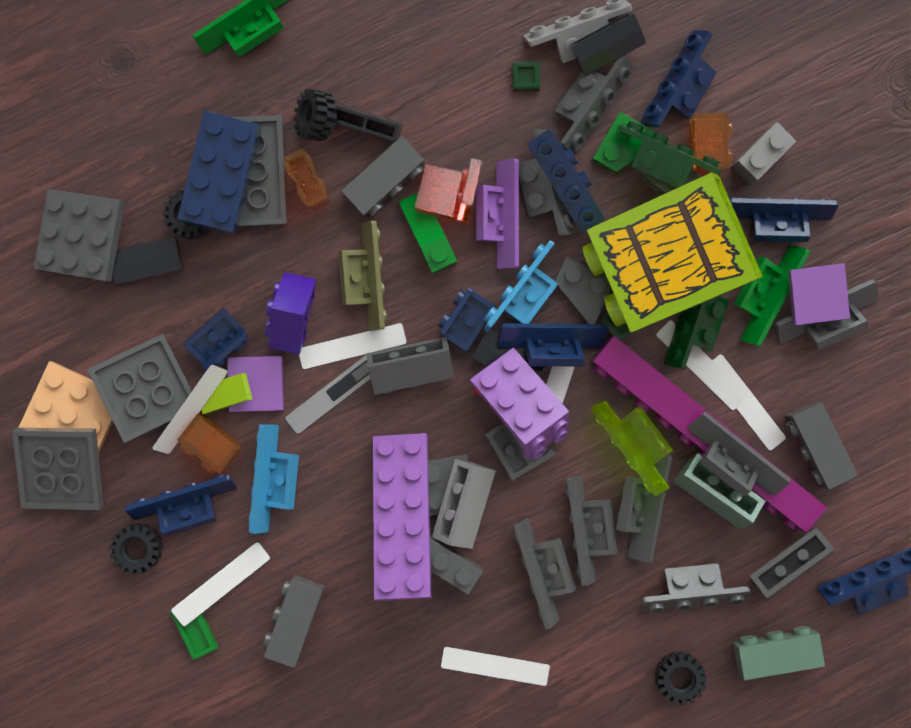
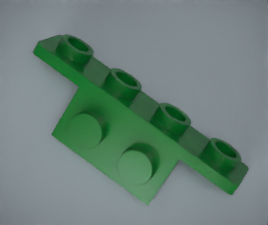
M245 0L193 34V38L204 54L210 53L228 41L238 57H241L284 28L273 10L289 0Z
M790 245L779 266L767 258L758 257L756 262L763 277L743 285L734 302V305L752 316L740 338L741 341L757 347L761 346L775 317L780 312L784 300L790 292L788 270L801 269L810 253L809 250Z

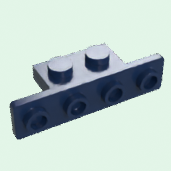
M694 30L687 37L679 56L673 61L672 68L665 80L659 85L657 94L644 112L641 120L644 126L659 128L670 108L683 118L690 119L717 73L700 58L713 35L711 32Z
M551 129L528 141L527 145L580 231L585 232L604 221L605 217L588 188L592 184L584 171L579 173L575 167V164L579 162L572 150L568 149L566 151L563 145L558 142Z
M745 197L729 199L737 218H751L754 241L808 242L811 237L809 220H831L838 208L837 200L827 199L801 200L799 198L773 199L769 197L763 199Z
M503 323L497 342L499 347H524L529 366L582 367L585 360L582 348H602L608 328L604 324Z
M217 475L209 481L191 483L177 491H164L154 498L138 499L133 504L125 506V511L133 520L158 514L161 534L167 537L216 522L212 497L236 490L237 486L230 475Z
M911 547L818 586V590L829 606H834L852 598L854 609L859 615L908 596L906 575L911 574Z

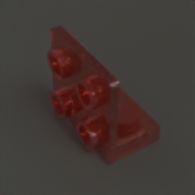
M471 159L469 169L464 168L463 172L426 164L415 203V211L467 223L482 161Z

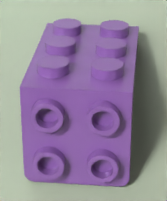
M514 347L470 379L472 386L514 435L526 461L532 458L534 460L538 459L546 452V447L553 442L559 443L568 435V409Z

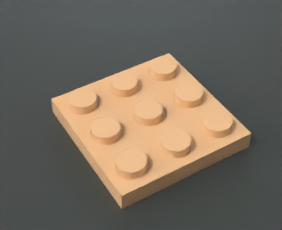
M49 361L18 428L96 429L99 454L113 424V420L92 379L53 361Z

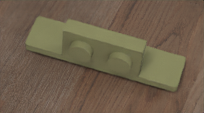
M368 221L361 224L363 250L338 251L342 306L367 304L369 331L385 329L387 314L383 308L385 288L381 281L380 272L382 269V257L379 254L378 247L380 230L377 227L376 221Z

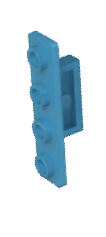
M550 240L546 246L543 244L539 245L531 256L535 261L530 267L524 265L515 277L519 282L514 289L508 286L499 298L503 303L498 310L492 307L483 319L487 322L483 330L488 333L503 312L519 324H529L558 285L557 282L537 268L555 244Z
M260 424L257 433L254 482L251 490V512L248 519L249 533L252 534L269 531L271 507L287 510L294 509L299 455L277 452L279 425Z

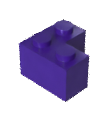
M284 272L281 282L275 283L273 291L274 301L269 300L266 309V316L270 317L265 328V336H269L268 348L295 354L301 353L307 333L308 316L315 297L316 279Z

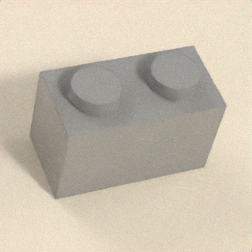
M776 122L731 166L751 185L796 140Z

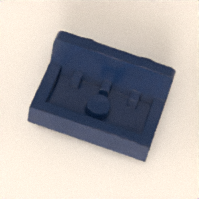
M468 288L466 292L463 290L459 292L453 302L457 307L451 315L446 313L438 325L442 329L439 333L440 335L446 337L466 352L486 323L483 319L492 307H496V305L474 292L471 288Z
M223 307L185 340L183 345L203 365V369L207 371L211 365L222 366L226 361L225 357L233 350L234 352L240 350L247 342L248 334L245 328Z

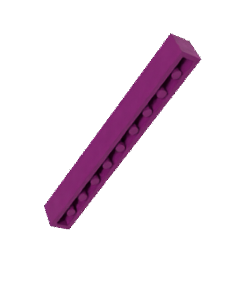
M611 336L590 361L595 365L593 370L604 379L608 376L616 382L614 387L625 396L629 393L638 399L635 402L638 407L646 413L650 410L659 416L656 419L659 424L667 430L671 427L680 433L677 438L689 447L692 444L701 450L699 452L701 456H704L709 445L691 432L688 427L703 412L708 413L745 442L615 336ZM791 479L788 486L776 495H771L756 482L751 490L766 501L763 507L773 515L777 512L785 518L783 523L794 532L799 529L807 533L827 508L793 479Z

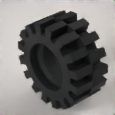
M305 89V92L300 94L301 99L298 98V107H295L294 111L297 112L296 116H294V121L297 122L294 125L295 130H297L296 134L303 139L323 142V140L328 139V135L332 134L331 128L335 127L333 120L337 118V114L334 113L337 109V105L334 104L336 100L332 97L331 93Z
M179 189L175 191V195L171 194L168 197L170 199L169 202L164 204L166 211H163V216L166 218L164 221L169 226V229L185 239H198L199 236L208 234L206 232L208 229L184 224L177 219L184 190L181 191Z
M135 523L119 530L117 535L113 536V543L109 546V549L112 550V553L109 554L110 559L114 558L116 561L113 563L114 566L117 567L119 565L121 567L120 571L123 573L128 571L129 575L135 573L142 574L159 562L158 559L162 556L161 549H163V543L160 544L159 541L162 539L161 536L155 534L157 530L148 528L149 525L147 524L140 525V523ZM131 539H140L145 543L146 553L143 558L134 559L127 553V544Z
M680 651V654L671 652L669 657L665 655L663 657L664 661L662 663L659 661L657 664L658 670H655V682L663 696L667 700H671L672 703L677 704V702H680L681 705H686L687 701H690L691 704L694 703L696 696L700 699L702 696L701 690L705 691L706 689L704 682H707V676L699 661L691 654L687 655ZM679 668L687 669L691 675L689 684L682 688H677L671 683L672 673Z

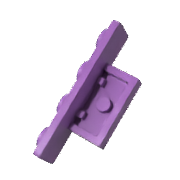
M514 158L497 161L496 186H476V240L497 242V269L519 267V160Z

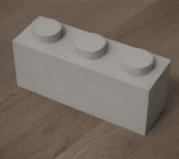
M455 459L432 538L450 546L473 549L496 470L477 463Z

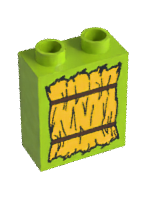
M712 172L588 229L587 232L592 243L583 246V253L592 273L595 276L605 273L614 292L604 297L605 305L612 321L617 327L627 323L630 332L645 328L763 277L719 175Z

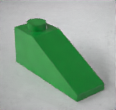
M423 190L398 201L432 275L457 264V259Z

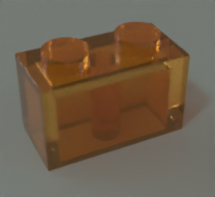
M695 113L690 118V147L694 149L693 154L701 158L704 155L716 158L720 161L719 166L723 167L722 172L725 171L728 165L732 163V149L728 148V138H731L732 122L728 121V113ZM695 164L692 167L697 172H711Z

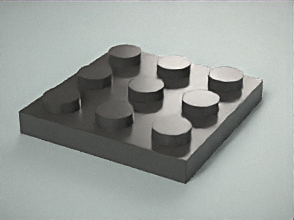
M47 189L34 269L111 282L125 201Z
M163 334L87 369L124 444L170 422L192 392Z
M15 428L12 431L21 509L100 510L104 506L96 429Z

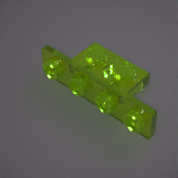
M606 401L593 405L591 410L596 421L609 433L612 443L623 452L628 465L633 470H636L642 478L645 488L653 493L655 497L667 491L669 486L654 465L670 454L673 449L641 406L634 409L620 421Z

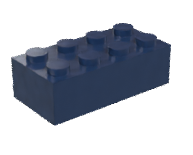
M204 110L177 218L181 223L236 236L261 134L259 124Z

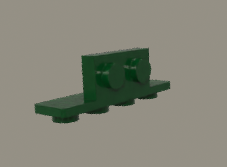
M629 121L628 124H620L618 130L643 141L631 167L677 188L685 184L694 164L717 175H720L723 167L719 166L720 161L709 155H704L701 158L693 154V148L679 143L678 147L668 143V137L654 132L652 136L644 132V127L638 123Z
M717 296L680 312L666 353L664 365L684 370L692 346L712 352L729 300Z

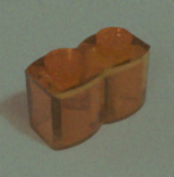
M300 149L284 157L285 168L289 176L297 184V192L304 204L312 211L330 202L328 190L318 177L317 168L308 153Z
M202 413L194 417L177 439L182 444L180 449L191 457L194 455L198 456L203 461L201 465L212 474L215 472L223 473L243 448L237 440Z

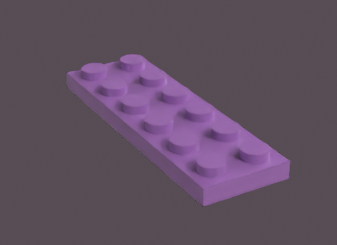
M427 433L373 436L375 601L432 599Z

